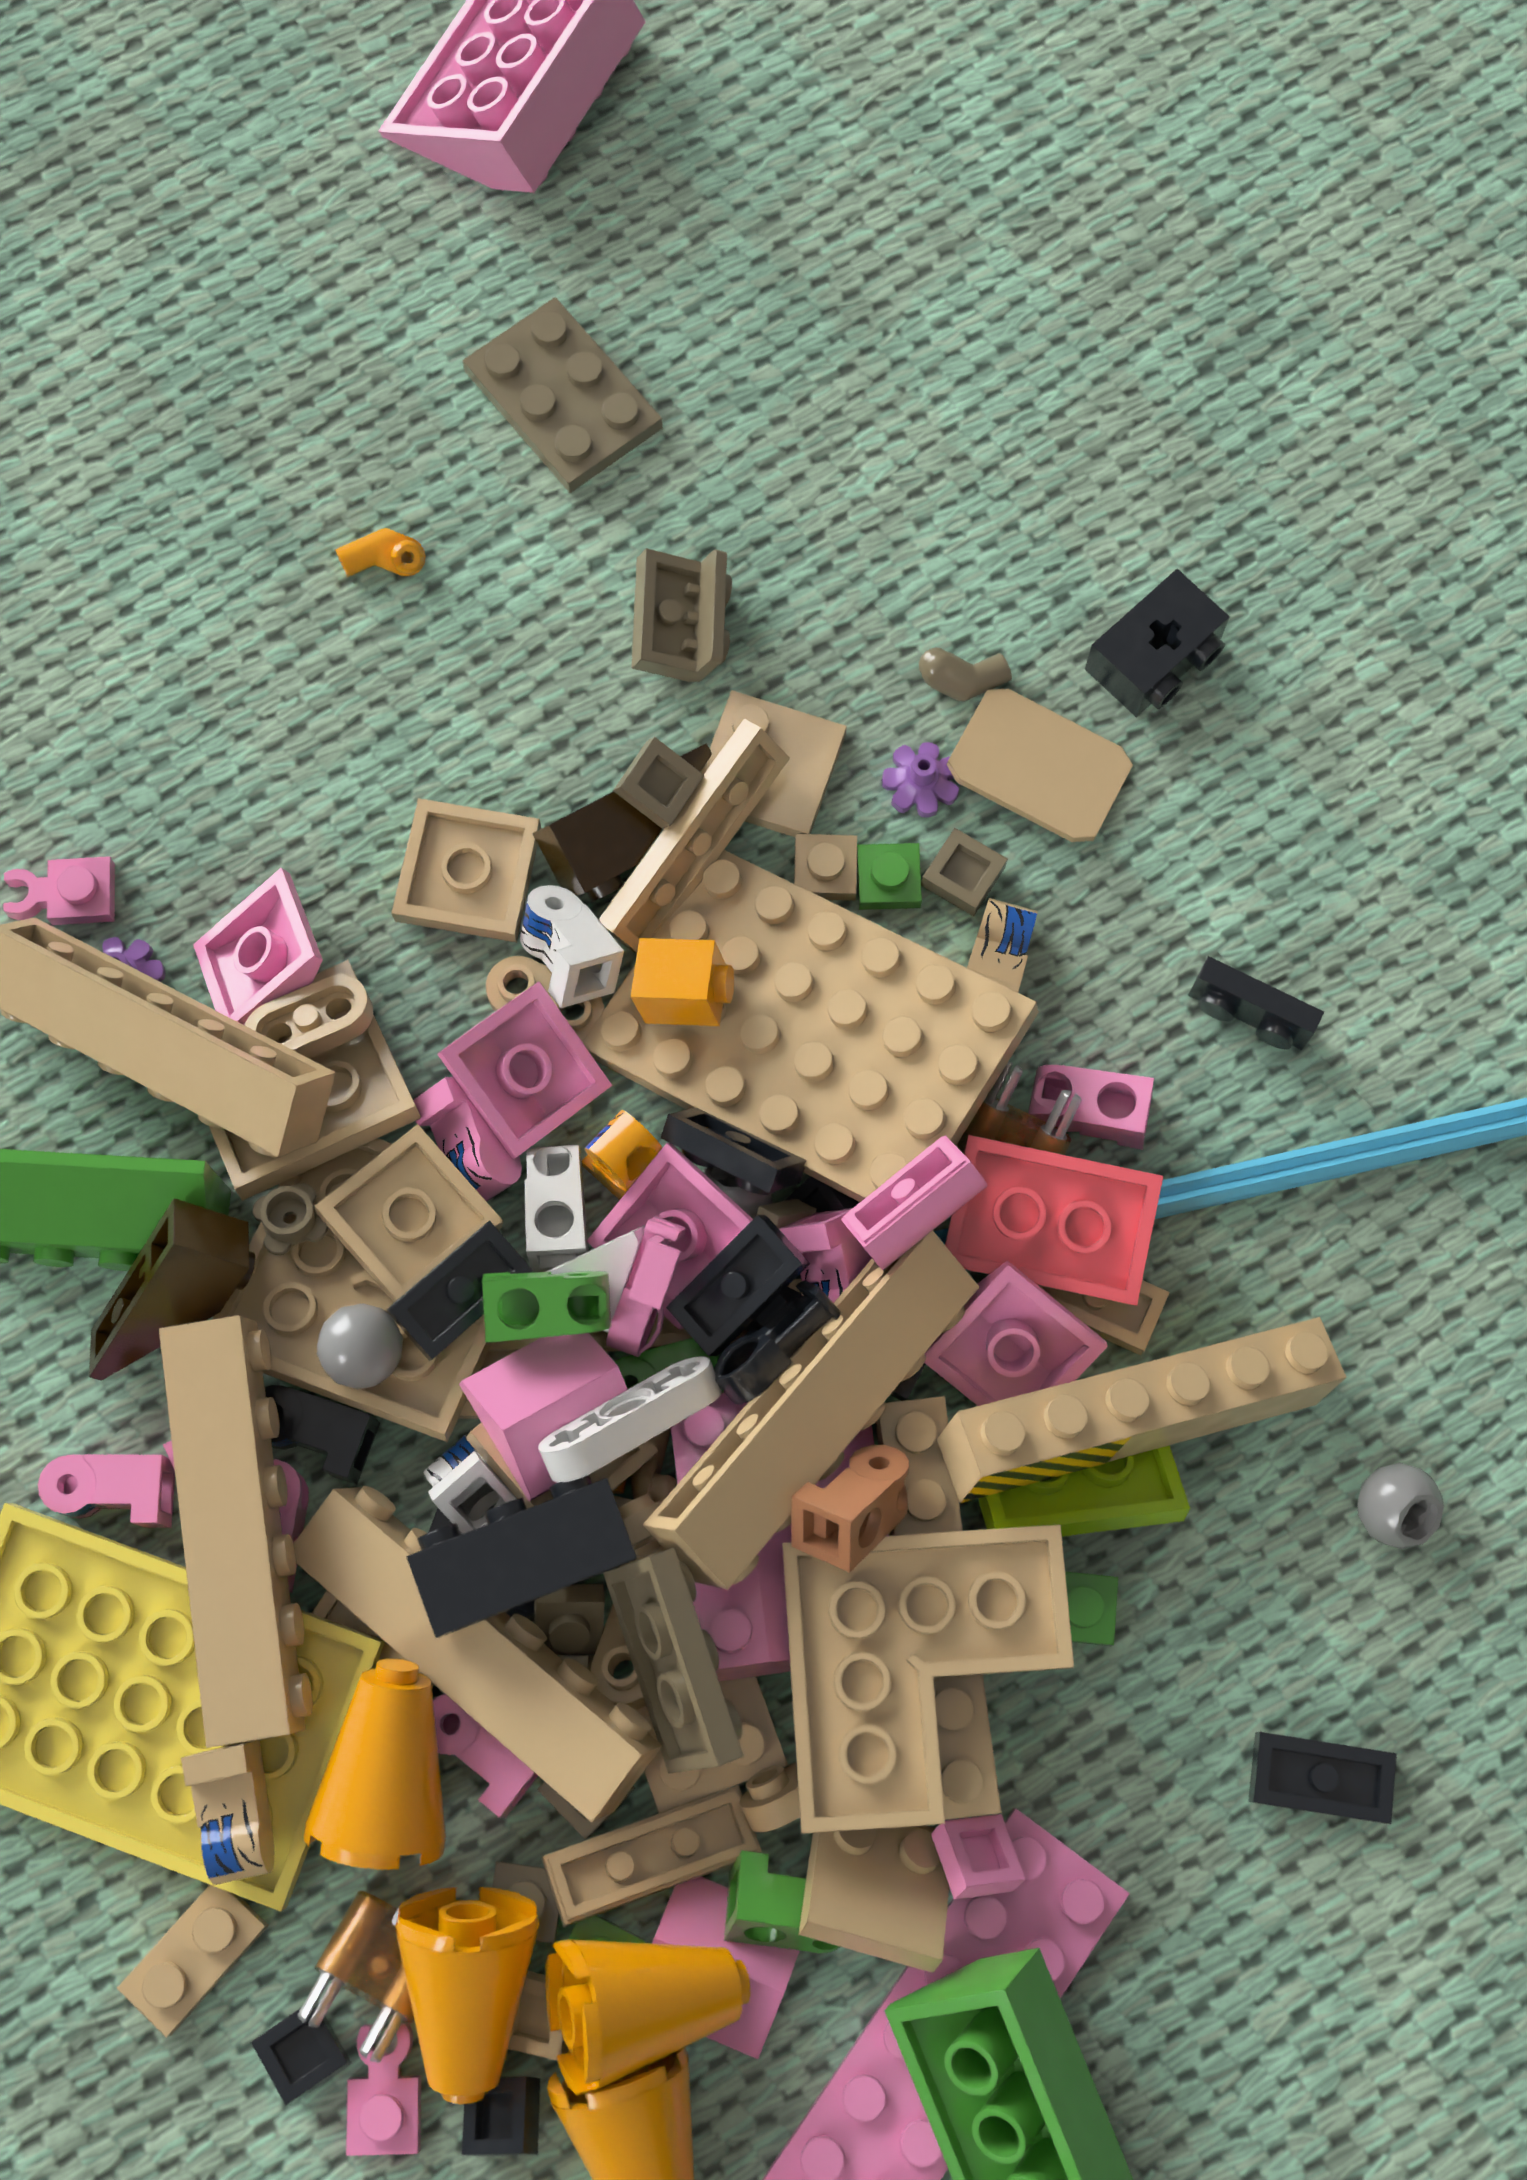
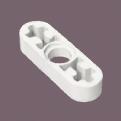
M701 1356L674 1363L546 1436L540 1442L538 1449L551 1480L557 1483H564L585 1477L716 1401L722 1394V1390L715 1381V1371L710 1359Z

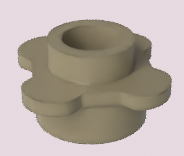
M297 1183L293 1186L278 1187L267 1195L260 1197L254 1203L252 1212L255 1219L263 1223L266 1231L263 1243L268 1252L274 1255H284L292 1245L306 1240L318 1242L326 1235L328 1226L315 1212L314 1202L317 1196L314 1188L309 1184ZM294 1214L296 1220L293 1223L288 1224L284 1222V1218L287 1215Z

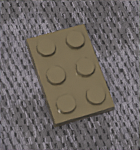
M556 297L462 360L464 371L569 493L663 429L662 417Z
M675 1547L603 1573L657 1740L662 1745L661 1752L668 1774L719 1767L744 1757L738 1741L742 1736L741 1721L732 1702L724 1698L716 1674V1670L719 1667L717 1648L710 1634L706 1630L701 1629L693 1604L696 1599L695 1582L688 1566L684 1562L679 1561Z

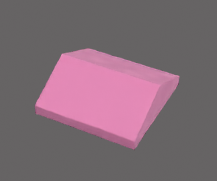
M283 868L275 872L193 944L215 1010L245 1025L251 1013L259 1006L311 984L323 961L291 875Z
M540 982L532 985L437 1053L512 1159L517 1158L613 1086Z
M666 1143L587 1239V1242L593 1248H597L643 1225L646 1226L648 1220L653 1219L655 1216L686 1227L685 1236L676 1242L671 1240L669 1245L681 1250V1254L662 1305L664 1316L678 1329H683V1326L669 1312L666 1306L753 1219L673 1144Z
M1007 1260L978 1283L979 1288L964 1305L965 1314L953 1328L938 1336L924 1353L926 1355L924 1363L973 1403L981 1406L1075 1381L1108 1345L1103 1338Z
M589 1333L539 1338L462 1380L459 1384L529 1502L549 1491V1487L557 1483L551 1480L538 1449L540 1442L557 1429L628 1390L618 1365Z
M702 1876L676 1885L652 1944L725 1947L730 1951L734 1960L740 1959L743 1961L750 1980V2001L748 2004L742 2005L741 2017L737 2022L706 2037L758 2059L784 1996L800 1950L724 1941L728 1887Z

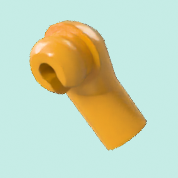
M388 528L377 530L335 549L347 577L372 566L408 577L421 571L426 558L424 548L418 541Z

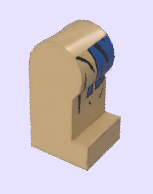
M989 898L967 968L1011 990L1019 992L1028 958L1026 953L1038 911Z
M260 1739L182 1757L181 1762L185 1786H191L197 1826L201 1828L203 1862L211 1883L218 1885L271 1873L274 1867L275 1849Z

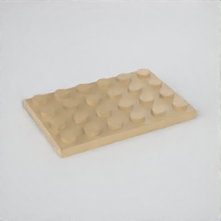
M724 850L718 859L705 869L703 880L653 936L655 939L716 941L725 963L732 965L734 970V994L731 1003H723L720 1026L645 1024L630 997L635 971L634 964L582 1043L596 1062L687 1110L697 1107L807 1160L804 1164V1173L861 1202L939 1138L946 1135L955 1146L957 1145L1039 1011L1036 1001Z

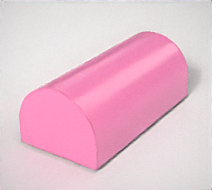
M945 1135L846 1213L841 1220L883 1271L988 1185L972 1162Z

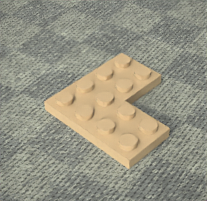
M377 1138L280 1183L278 1187L293 1186L297 1183L309 1184L316 1192L315 1206L392 1145V1143ZM289 1214L284 1218V1222L288 1224L296 1220L294 1214ZM260 1222L249 1244V1251L255 1253V1266L252 1276L243 1290L235 1289L221 1312L213 1316L212 1320L241 1315L257 1322L258 1330L266 1332L271 1350L270 1370L263 1371L264 1374L448 1442L467 1400L459 1384L462 1380L480 1371L492 1345V1342L486 1343L484 1315L430 1361L397 1325L403 1337L402 1356L397 1368L388 1378L379 1385L358 1390L337 1384L326 1374L317 1356L318 1337L323 1323L342 1307L367 1304L386 1310L394 1302L329 1227L322 1240L318 1242L306 1240L292 1245L284 1255H274L268 1252L264 1246L263 1241L266 1231L263 1223Z
M1061 1525L885 1536L850 1573L791 1547V1542L782 1543L801 1833L945 1824L933 1678L1074 1668Z

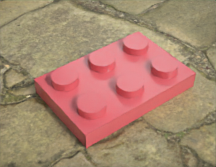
M968 1135L964 1155L972 1162L988 1186L950 1217L945 1246L964 1269L990 1274L1008 1260L1037 1285L1137 1306L1163 1176Z

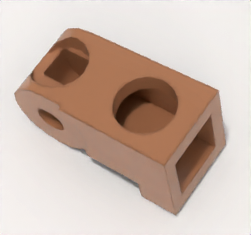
M886 1445L862 1447L850 1457L849 1468H846L824 1489L807 1482L792 1496L791 1547L850 1573L903 1520L908 1511V1494L904 1484V1480L909 1474V1459L900 1450Z

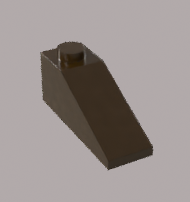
M707 743L680 757L701 772L711 757L712 752ZM613 791L532 834L560 887L570 890L576 896L587 893L590 901L594 902L624 885L620 874L639 864L662 828Z
M174 1198L91 1330L89 1377L102 1381L161 1347L159 1328L206 1321L220 1313L235 1289L243 1290L246 1287L254 1270L255 1253L249 1251L248 1222Z

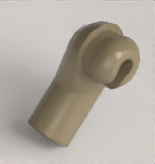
M936 647L925 651L919 660V671L925 683L957 701H967L987 690L1012 680L1010 667L1001 653L972 665L958 656Z

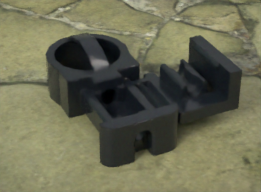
M802 1281L796 1285L800 1292L787 1287L745 1328L747 1333L728 1345L713 1368L716 1376L715 1381L734 1404L741 1405L747 1403L764 1392L792 1363L789 1358L829 1319H837L840 1316L841 1311L819 1286L808 1281Z

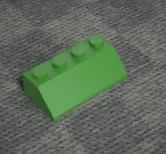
M0 1149V1264L8 1263L10 1253L32 1254L34 1255V1263L51 1267H72L74 1257L99 1258V1267L117 1271H128L174 1198L229 1215L231 1190L206 1161Z
M1040 1948L980 1958L891 2003L884 2010L953 2180H1134Z

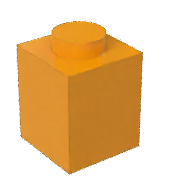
M639 938L630 997L645 1024L720 1026L723 1003H731L733 998L734 970L732 965L725 963L716 941Z

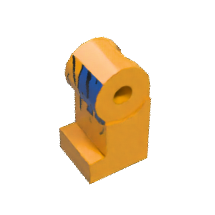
M621 1110L584 1148L588 1155L581 1162L582 1166L620 1200L660 1152L662 1146L640 1122L626 1111Z

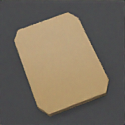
M990 689L986 691L946 764L957 783L1070 842L1094 841L1133 766L1121 746L1010 689Z

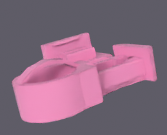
M656 1216L653 1219H649L645 1226L640 1247L627 1284L622 1291L606 1340L607 1346L639 1357L642 1352L652 1346L662 1331L664 1320L662 1305L681 1254V1250L669 1245L671 1240L676 1242L684 1237L686 1233V1227ZM658 1313L656 1332L650 1342L646 1344Z

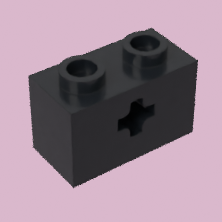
M1177 568L1092 644L1085 670L1135 717H1138L1151 704L1156 709H1161L1182 687L1183 682L1179 678L1193 666L1199 671L1204 670L1222 652L1225 643L1221 638L1230 616Z

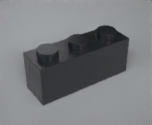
M589 1474L574 1481L559 1482L549 1487L553 1499L527 1509L523 1497L485 1511L484 1516L487 1525L461 1535L458 1525L455 1523L417 1538L421 1551L408 1555L406 1558L435 1638H441L635 1561L637 1556L608 1479L605 1478L593 1483Z

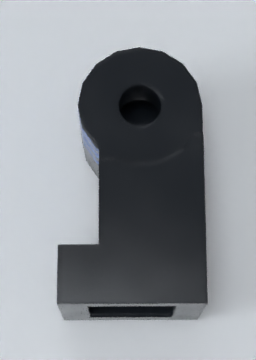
M271 1385L265 1387L266 1398L272 1397L274 1399L279 1416V1435L277 1438H271L272 1448L286 1450L300 1446L327 1455L322 1468L323 1471L334 1478L358 1485L380 1422L371 1414L286 1386Z

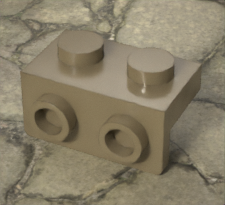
M648 548L637 557L631 669L688 682H700L725 661L730 646L729 631L724 629L725 607L728 604L732 591V578L726 574L727 552L714 549L702 562Z

